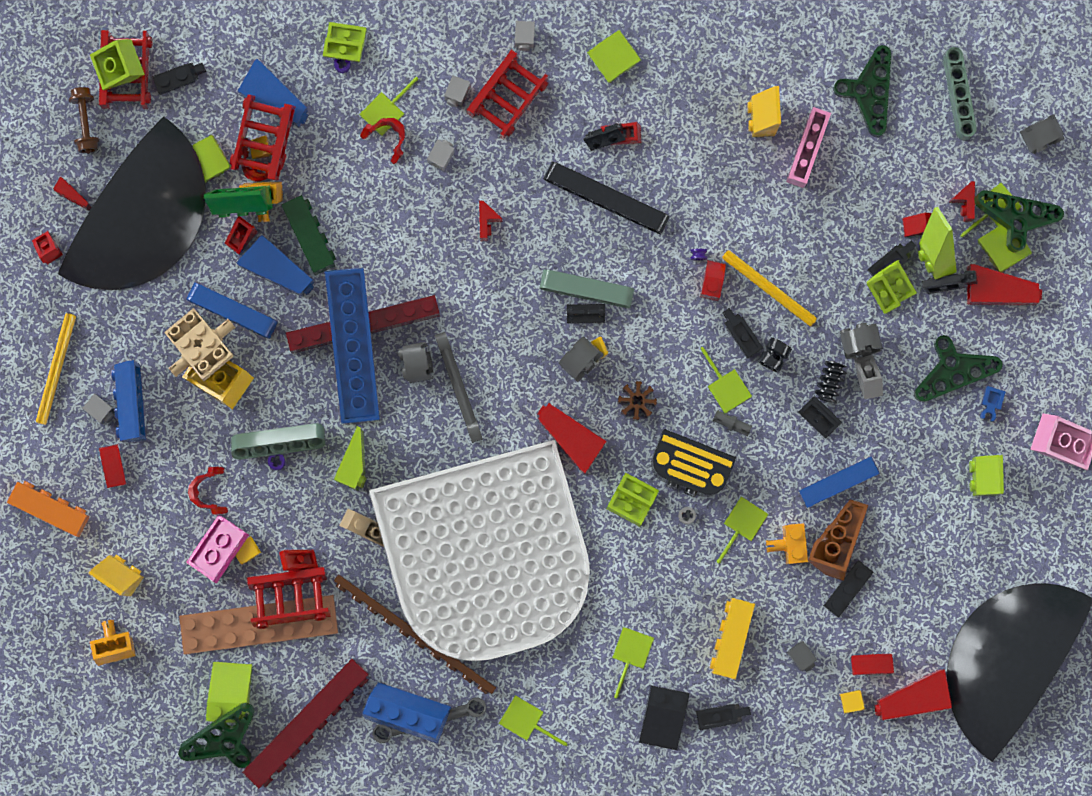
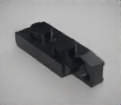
M187 63L152 76L158 94L162 95L194 83L195 80L199 79L197 75L205 73L206 69L203 63L196 65Z
M912 240L904 247L901 243L898 246L896 245L868 268L867 271L873 277L897 260H899L902 266L911 257L909 252L916 245Z
M975 270L965 271L963 274L958 275L950 274L938 279L930 277L928 280L922 281V287L927 294L965 288L967 285L978 284Z
M730 308L723 311L722 314L727 320L724 323L726 329L747 359L763 349V346L743 316L741 317L739 313L734 315Z
M728 704L697 710L699 730L736 724L742 721V716L751 715L750 707L740 708L739 704Z

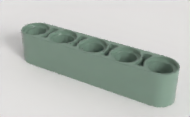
M951 47L943 57L944 70L956 135L960 140L967 141L976 132L975 116L963 52L958 47ZM949 54H954L957 57V61H952L949 58ZM957 72L960 75V79H955L952 73ZM960 90L964 97H958L955 91ZM959 109H965L967 116H962L959 113ZM962 127L969 128L970 134H965L962 131Z
M547 269L543 270L539 289L624 308H631L634 288Z
M313 423L236 434L231 438V455L234 459L243 460L320 449L325 445V429L323 425Z

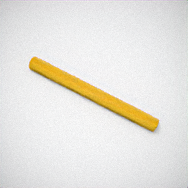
M730 250L725 252L722 257L723 260L807 325L812 326L816 322L817 318L747 263Z
M66 313L64 316L36 422L46 425L76 319V316L70 313Z

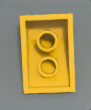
M774 86L751 97L750 102H747V112L751 113V120H748V131L752 132V137L776 135L781 125L779 86Z
M227 361L205 381L190 366L182 376V378L232 410L254 379L247 371L231 361Z
M117 554L115 557L108 555L88 573L120 596H132L144 578L140 575L142 572L140 569L133 565L131 567L124 564L126 560Z

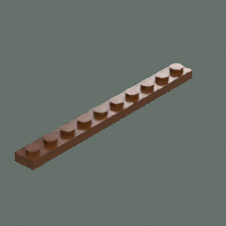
M339 574L334 579L338 589L344 593L348 590L353 594L352 599L359 604L362 601L368 605L367 609L373 614L377 615L380 613L384 616V622L391 627L394 624L400 628L398 632L405 637L412 636L416 639L414 642L422 649L425 647L432 651L430 655L437 660L444 659L448 662L446 666L452 671L459 670L463 673L461 676L469 683L472 681L476 682L479 685L477 688L487 695L488 692L492 694L497 687L458 659L446 656L427 645L408 623Z

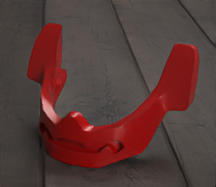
M382 118L374 125L368 123L360 134L362 139H366L376 129L386 125L391 126L394 131L399 133V143L393 149L394 154L390 160L392 164H395L404 154L401 150V145L405 139L403 124L395 118Z
M248 147L243 149L242 156L245 159L249 156ZM286 154L284 155L282 168L284 167L286 161ZM241 166L245 177L252 181L260 182L268 179V174L265 171L258 172L256 169Z
M208 467V472L196 476L188 487L190 501L199 508L210 509L212 515L228 513V508L203 503L198 498L199 491L197 488L204 479L223 474V467Z

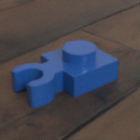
M986 386L981 405L986 406V408L981 412L980 419H984L985 414L989 413L991 415L990 422L995 421V409L1001 410L1006 391Z

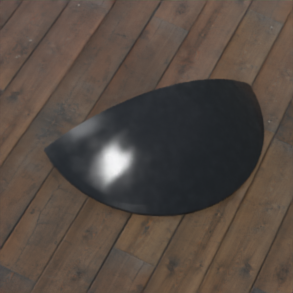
M163 116L143 137L103 189L74 237L61 264L58 275L78 285L93 289H128L143 285L163 275L188 251L197 236L204 216L206 203L204 199V194H206L205 179L201 163L190 141L166 117Z
M1034 583L1020 585L1000 592L986 600L967 618L960 628L952 645L947 665V685L951 709L965 737L991 762L994 761L1022 726L1064 662L1092 606V598L1075 589L1056 584Z

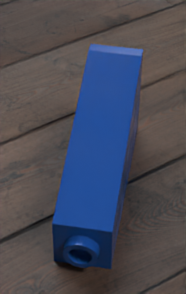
M255 59L237 91L239 95L243 98H247L248 94L256 96L255 102L277 108L284 107V104L294 105L296 108L292 124L297 127L301 123L304 124L309 116L306 106L260 60Z
M263 235L236 262L240 268L301 297L304 294L308 295L314 288L313 284L315 282Z

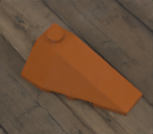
M850 499L837 514L834 521L828 525L820 538L814 542L808 562L823 574L844 581L868 505Z

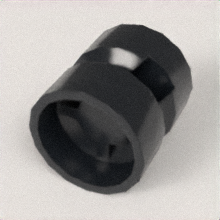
M771 337L766 345L767 351L762 352L758 362L771 371L779 373L784 365L783 359L788 358L792 348L782 341Z

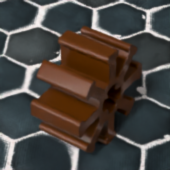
M641 381L635 382V393L631 391L628 384L623 387L622 391H625L630 398L618 397V404H629L628 407L621 410V414L624 417L631 409L634 410L632 421H639V410L646 415V418L651 416L652 411H649L645 405H653L655 407L657 404L656 398L654 400L645 399L647 395L652 394L654 391L651 386L643 394L640 393ZM635 397L636 399H638L640 397L642 399L640 402L642 403V405H634V400L632 398Z

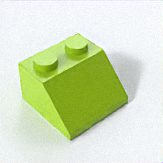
M131 39L115 40L90 54L103 90L132 82L144 75Z
M1003 455L973 457L972 461L969 462V471L972 473L973 480H970L969 487L970 492H973V496H998L1004 494Z

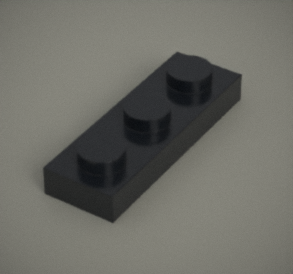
M858 560L845 576L844 581H841L823 606L839 618L874 572Z

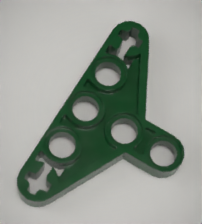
M880 45L875 49L857 80L839 79L833 87V91L838 97L855 98L870 135L874 137L882 136L887 126L891 50L885 45ZM884 50V54L887 55L884 57L883 63L876 65V62L880 63L881 56L877 53ZM883 68L886 71V76L878 77L876 70ZM838 84H845L847 91L845 93L839 92L837 90ZM863 85L866 88V93L858 94L856 86ZM878 86L884 88L885 94L882 96L876 95L875 88ZM875 105L883 107L884 111L882 114L874 112L873 108ZM880 119L879 127H882V129L877 133L876 129L872 127L876 125V120Z
M987 190L981 191L974 198V203L980 210L1007 229L1006 244L1007 248L1013 253H1017L1025 248L1028 231L1055 224L1064 217L1063 209L1055 204ZM984 196V199L988 200V202L984 203V200H982L981 197ZM998 199L1005 201V208H1001L998 205ZM1016 203H1021V204H1022V206H1023V211H1022V212H1020V211H1018V210L1016 209V207H1015V204H1016ZM1034 206L1041 210L1040 215H1036L1033 212ZM1054 211V214L1057 215V217L1054 218V215L1050 213ZM1015 220L1021 223V230L1015 228ZM1013 239H1018V240H1019V242H1020V247H1019V248H1016L1015 246H1013V244H1012V240H1013Z
M942 335L934 342V347L940 361L915 389L914 397L919 402H927L998 373L1002 369L1003 363L996 356L957 353L951 338ZM940 339H945L948 342L947 349L939 348L938 342ZM947 357L955 359L956 364L954 367L947 366ZM990 360L998 363L996 370L994 368L987 369L986 372L988 374H985L984 367L991 364ZM973 367H977L981 371L980 376L977 378L971 375ZM955 374H960L963 377L962 384L954 383L953 377ZM938 381H942L946 385V389L943 392H939L936 389ZM932 384V391L935 395L933 396V393L930 392L926 394V399L923 396L920 397L918 394L921 392L920 389L922 388L923 391L930 389L928 385Z
M242 703L184 741L178 751L180 759L194 761L226 756L236 767L246 768L250 764L252 755L241 741L253 719L254 707L249 703ZM231 719L236 724L230 726L226 723V720ZM218 729L221 734L214 735L211 730ZM197 739H204L207 744L201 745L197 742ZM230 742L234 745V748H227L224 743ZM243 755L247 758V761H240L237 756Z

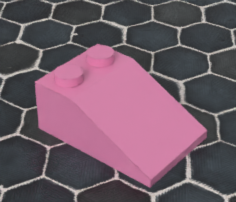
M1042 414L1030 450L1088 470L1092 459V430L1059 416Z

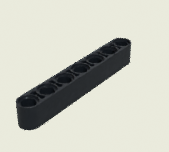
M554 161L550 163L543 178L552 185L657 234L663 233L670 218L667 214Z

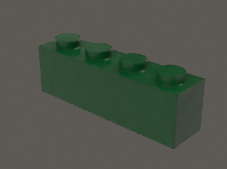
M300 195L281 204L314 275L335 267L334 261L337 259L333 250L328 251L325 245L329 242L324 232L320 234L317 228L321 225L316 215L312 217L309 211L313 209L309 200H304L303 196Z

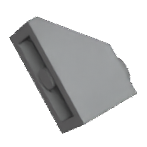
M873 355L854 358L859 387L864 399L883 396L882 376Z

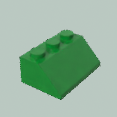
M270 185L214 189L204 194V199L211 214L218 215L219 218L229 217L232 213H237V216L249 215L248 212L264 215L273 208Z

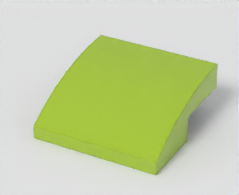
M329 22L322 56L360 62L367 28Z
M620 30L587 52L608 83L613 82L641 61V58Z
M213 135L192 145L201 163L205 183L231 168Z
M1002 225L978 239V244L986 252L990 262L999 272L1007 270L1032 254L1027 243L1021 251L1017 253L1011 252L1006 244L1007 229ZM1013 239V240H1012L1013 246H1015L1016 248H1019V247H1020V242H1019V240H1018V239Z
M899 260L890 264L866 282L884 314L901 306L900 302L917 294Z
M625 472L606 509L640 527L659 490Z

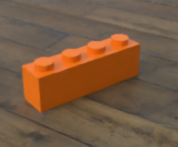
M27 481L16 483L7 501L8 504L76 537H80L90 517L85 514V509L78 506L74 509L68 506V501L60 497L58 500L51 498L52 493L43 489L39 492L34 489L35 485Z

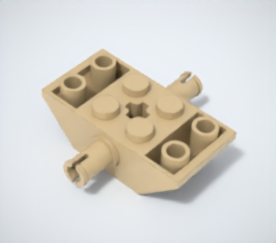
M193 308L164 332L182 354L181 358L169 367V370L177 377L190 366L205 381L233 357L231 351L222 342V338L236 327L227 318L225 322L214 330Z

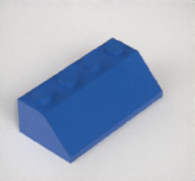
M134 360L114 364L112 380L116 383V389H113L114 400H117V408L114 409V413L119 427H116V436L120 438L121 442L145 441L141 366Z
M378 682L369 695L362 714L366 720L438 744L451 706Z

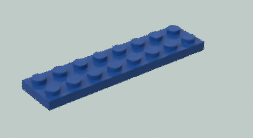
M364 267L325 271L341 424L380 420Z

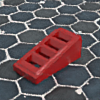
M638 122L623 123V130H626V140L612 145L641 143L640 124ZM601 126L603 132H605V127L607 126ZM631 129H634V137H631Z
M60 177L53 188L58 195L88 211L91 209L90 204L64 178Z

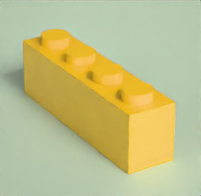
M731 598L730 601L726 602L724 612L727 613L726 619L721 621L719 631H722L721 638H717L714 650H717L716 657H712L709 666L713 674L736 680L755 606L754 603Z

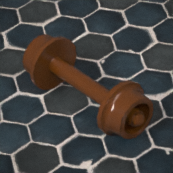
M79 86L78 88L71 89V97L68 99L69 103L78 104L83 138L74 140V144L77 145L79 153L90 154L98 150V143L100 142L98 137H90L86 103L94 101V96L91 95L90 88Z

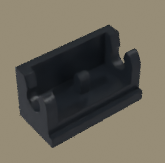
M815 395L798 411L825 439L842 423Z

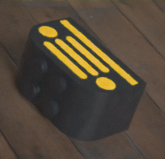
M664 429L651 459V469L659 480L667 483L666 487L673 490L683 489L685 490L684 494L691 497L696 495L710 497L725 487L737 457Z

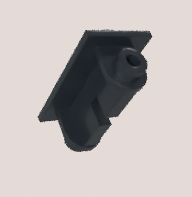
M615 123L605 127V132H603L602 128L589 131L583 140L589 149L593 151L624 141L626 138L621 132L623 131L622 124Z
M567 304V324L605 323V304Z

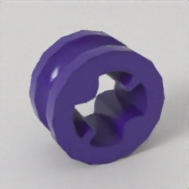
M334 59V67L337 72L347 73L350 70V61L345 60L347 66L340 68L338 62H342L341 59Z
M697 248L690 250V253H692L690 260H707L705 255L707 249Z
M282 454L269 456L268 465L273 470L284 468L286 460ZM276 456H279V460L282 461L278 467H274L272 459H276Z

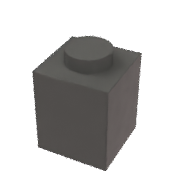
M800 641L786 652L799 671L805 670L808 672L815 666L814 662L817 658L804 641Z

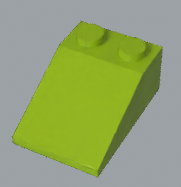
M935 207L919 242L920 251H918L920 261L925 262L927 272L931 273L934 279L956 273L957 270L953 229L940 209Z
M358 426L334 477L336 482L356 491L359 490V487L363 488L367 480L365 477L364 433L361 427Z
M213 662L207 699L206 721L214 722L238 705L249 703L252 664ZM228 719L226 723H235V721Z

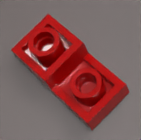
M118 444L99 448L107 488L125 485L126 480Z
M892 654L851 656L853 675L894 673Z

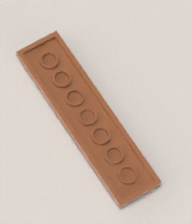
M334 595L322 596L323 608H329L331 617H326V620L315 621V619L268 625V628L257 629L251 623L250 618H257L256 605L179 616L183 653L192 654L338 634ZM314 598L303 599L304 611L315 609ZM295 600L284 601L285 613L296 612ZM276 603L264 604L265 616L277 615Z

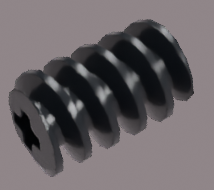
M825 361L824 364L828 368L822 369L825 375L820 376V380L823 382L817 384L820 389L815 390V394L819 396L817 398L837 404L833 396L840 395L835 390L842 389L838 382H844L840 375L847 374L842 370L847 368V366L834 361Z

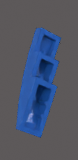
M872 456L799 490L808 508L880 474Z

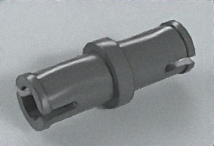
M717 410L713 418V422L728 427V430L737 431L747 437L753 426L738 420L736 416L731 417Z

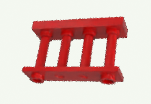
M101 30L100 49L115 40L131 39L134 46H142V57H138L142 65L144 75L129 82L141 83V94H113V92H110V89L103 90L99 81L100 107L102 109H110V103H113V101L141 102L143 109H148V104L151 103V93L148 92L149 48L153 46L152 37H150L147 31H143V38H114L109 30Z
M511 49L469 105L467 114L472 118L476 114L485 117L503 130L500 133V137L504 140L506 136L510 137L515 130L513 126L539 91L543 92L549 84L547 82L548 75L544 74L539 79L518 64L517 53ZM509 69H514L536 85L530 94L507 79L505 74ZM498 84H503L525 100L519 109L496 94L494 89ZM487 99H492L514 115L508 124L484 108L483 104Z
M248 94L247 98H244L242 108L244 113L234 154L232 153L229 164L232 170H239L241 165L265 171L268 174V179L279 180L296 106L284 104V107L277 108L255 102L256 96ZM252 110L278 115L281 118L280 125L274 127L250 121ZM248 128L275 134V137H277L275 144L271 146L246 139ZM244 147L270 153L272 155L271 163L265 164L242 158Z
M319 567L247 577V585L250 591L253 590L256 595L257 618H250L253 627L265 629L268 628V625L312 619L323 621L326 620V617H331L329 608H323L321 583L323 580H327L325 568ZM311 582L314 589L315 609L304 611L302 585L303 583ZM287 585L294 586L296 612L293 613L284 612L282 588ZM265 588L275 589L277 615L265 616L263 597Z

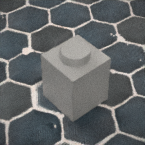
M516 21L515 48L521 51H529L530 48H534L535 22Z
M452 75L444 95L447 104L453 107H462L471 87L470 82Z
M437 139L427 158V163L445 171L455 153V149L452 147L453 144L446 140L440 141Z
M95 393L82 408L101 424L109 423L115 415L113 413L114 408Z

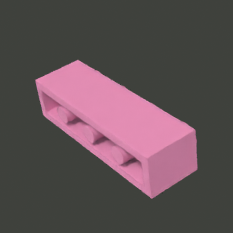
M815 107L812 108L793 160L787 183L801 188L806 186L831 113Z

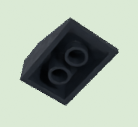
M650 685L639 743L677 750L690 693Z

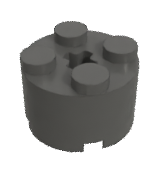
M1054 114L1020 131L1029 152H1032V154L1039 153L1048 148L1046 144L1050 146L1065 139L1063 136L1064 132Z
M860 323L856 325L855 329L847 328L840 330V338L846 359L857 358L856 354L857 356L862 355V357L869 356L883 349L877 324L867 325V323Z
M583 336L562 357L558 364L573 379L579 382L586 375L584 372L588 374L595 367L594 361L597 363L604 354Z
M426 341L405 345L402 349H399V357L401 361L403 360L405 367L402 368L403 378L409 381L410 384L434 379V376L430 374L433 373V364L430 351L426 352L425 347H428Z

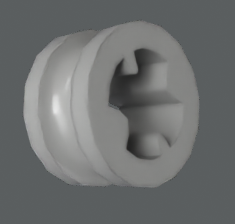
M684 507L679 511L678 518L683 524H691L695 521L696 513L693 508ZM689 510L692 518L685 521V517L682 518V513H686Z

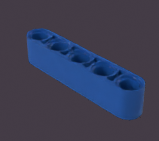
M195 282L186 298L187 301L225 319L228 318L231 322L267 339L271 338L278 324V321Z

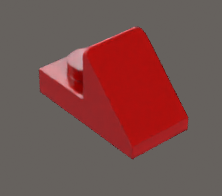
M971 181L949 201V203H964L960 209L963 222H972L975 219V181Z
M479 200L480 241H488V236H491V224H487V222H503V220L483 200Z
M49 231L32 240L43 264L46 263L48 265L63 256Z
M314 549L282 550L279 552L283 571L290 572L318 568Z

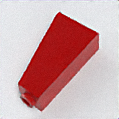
M970 264L967 267V271H976L978 284L967 285V305H1037L1042 300V289H1039L1038 283L976 264Z
M550 403L547 406L543 405L537 413L540 416L538 421L577 468L585 474L605 445L606 440Z
M945 669L936 670L876 700L877 705H874L876 716H879L880 720L952 708Z

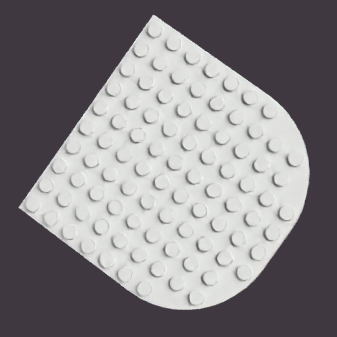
M555 440L369 490L402 611L414 632L436 651L446 656L467 661L498 658L536 647L552 640L572 623L581 610L588 591L589 559Z

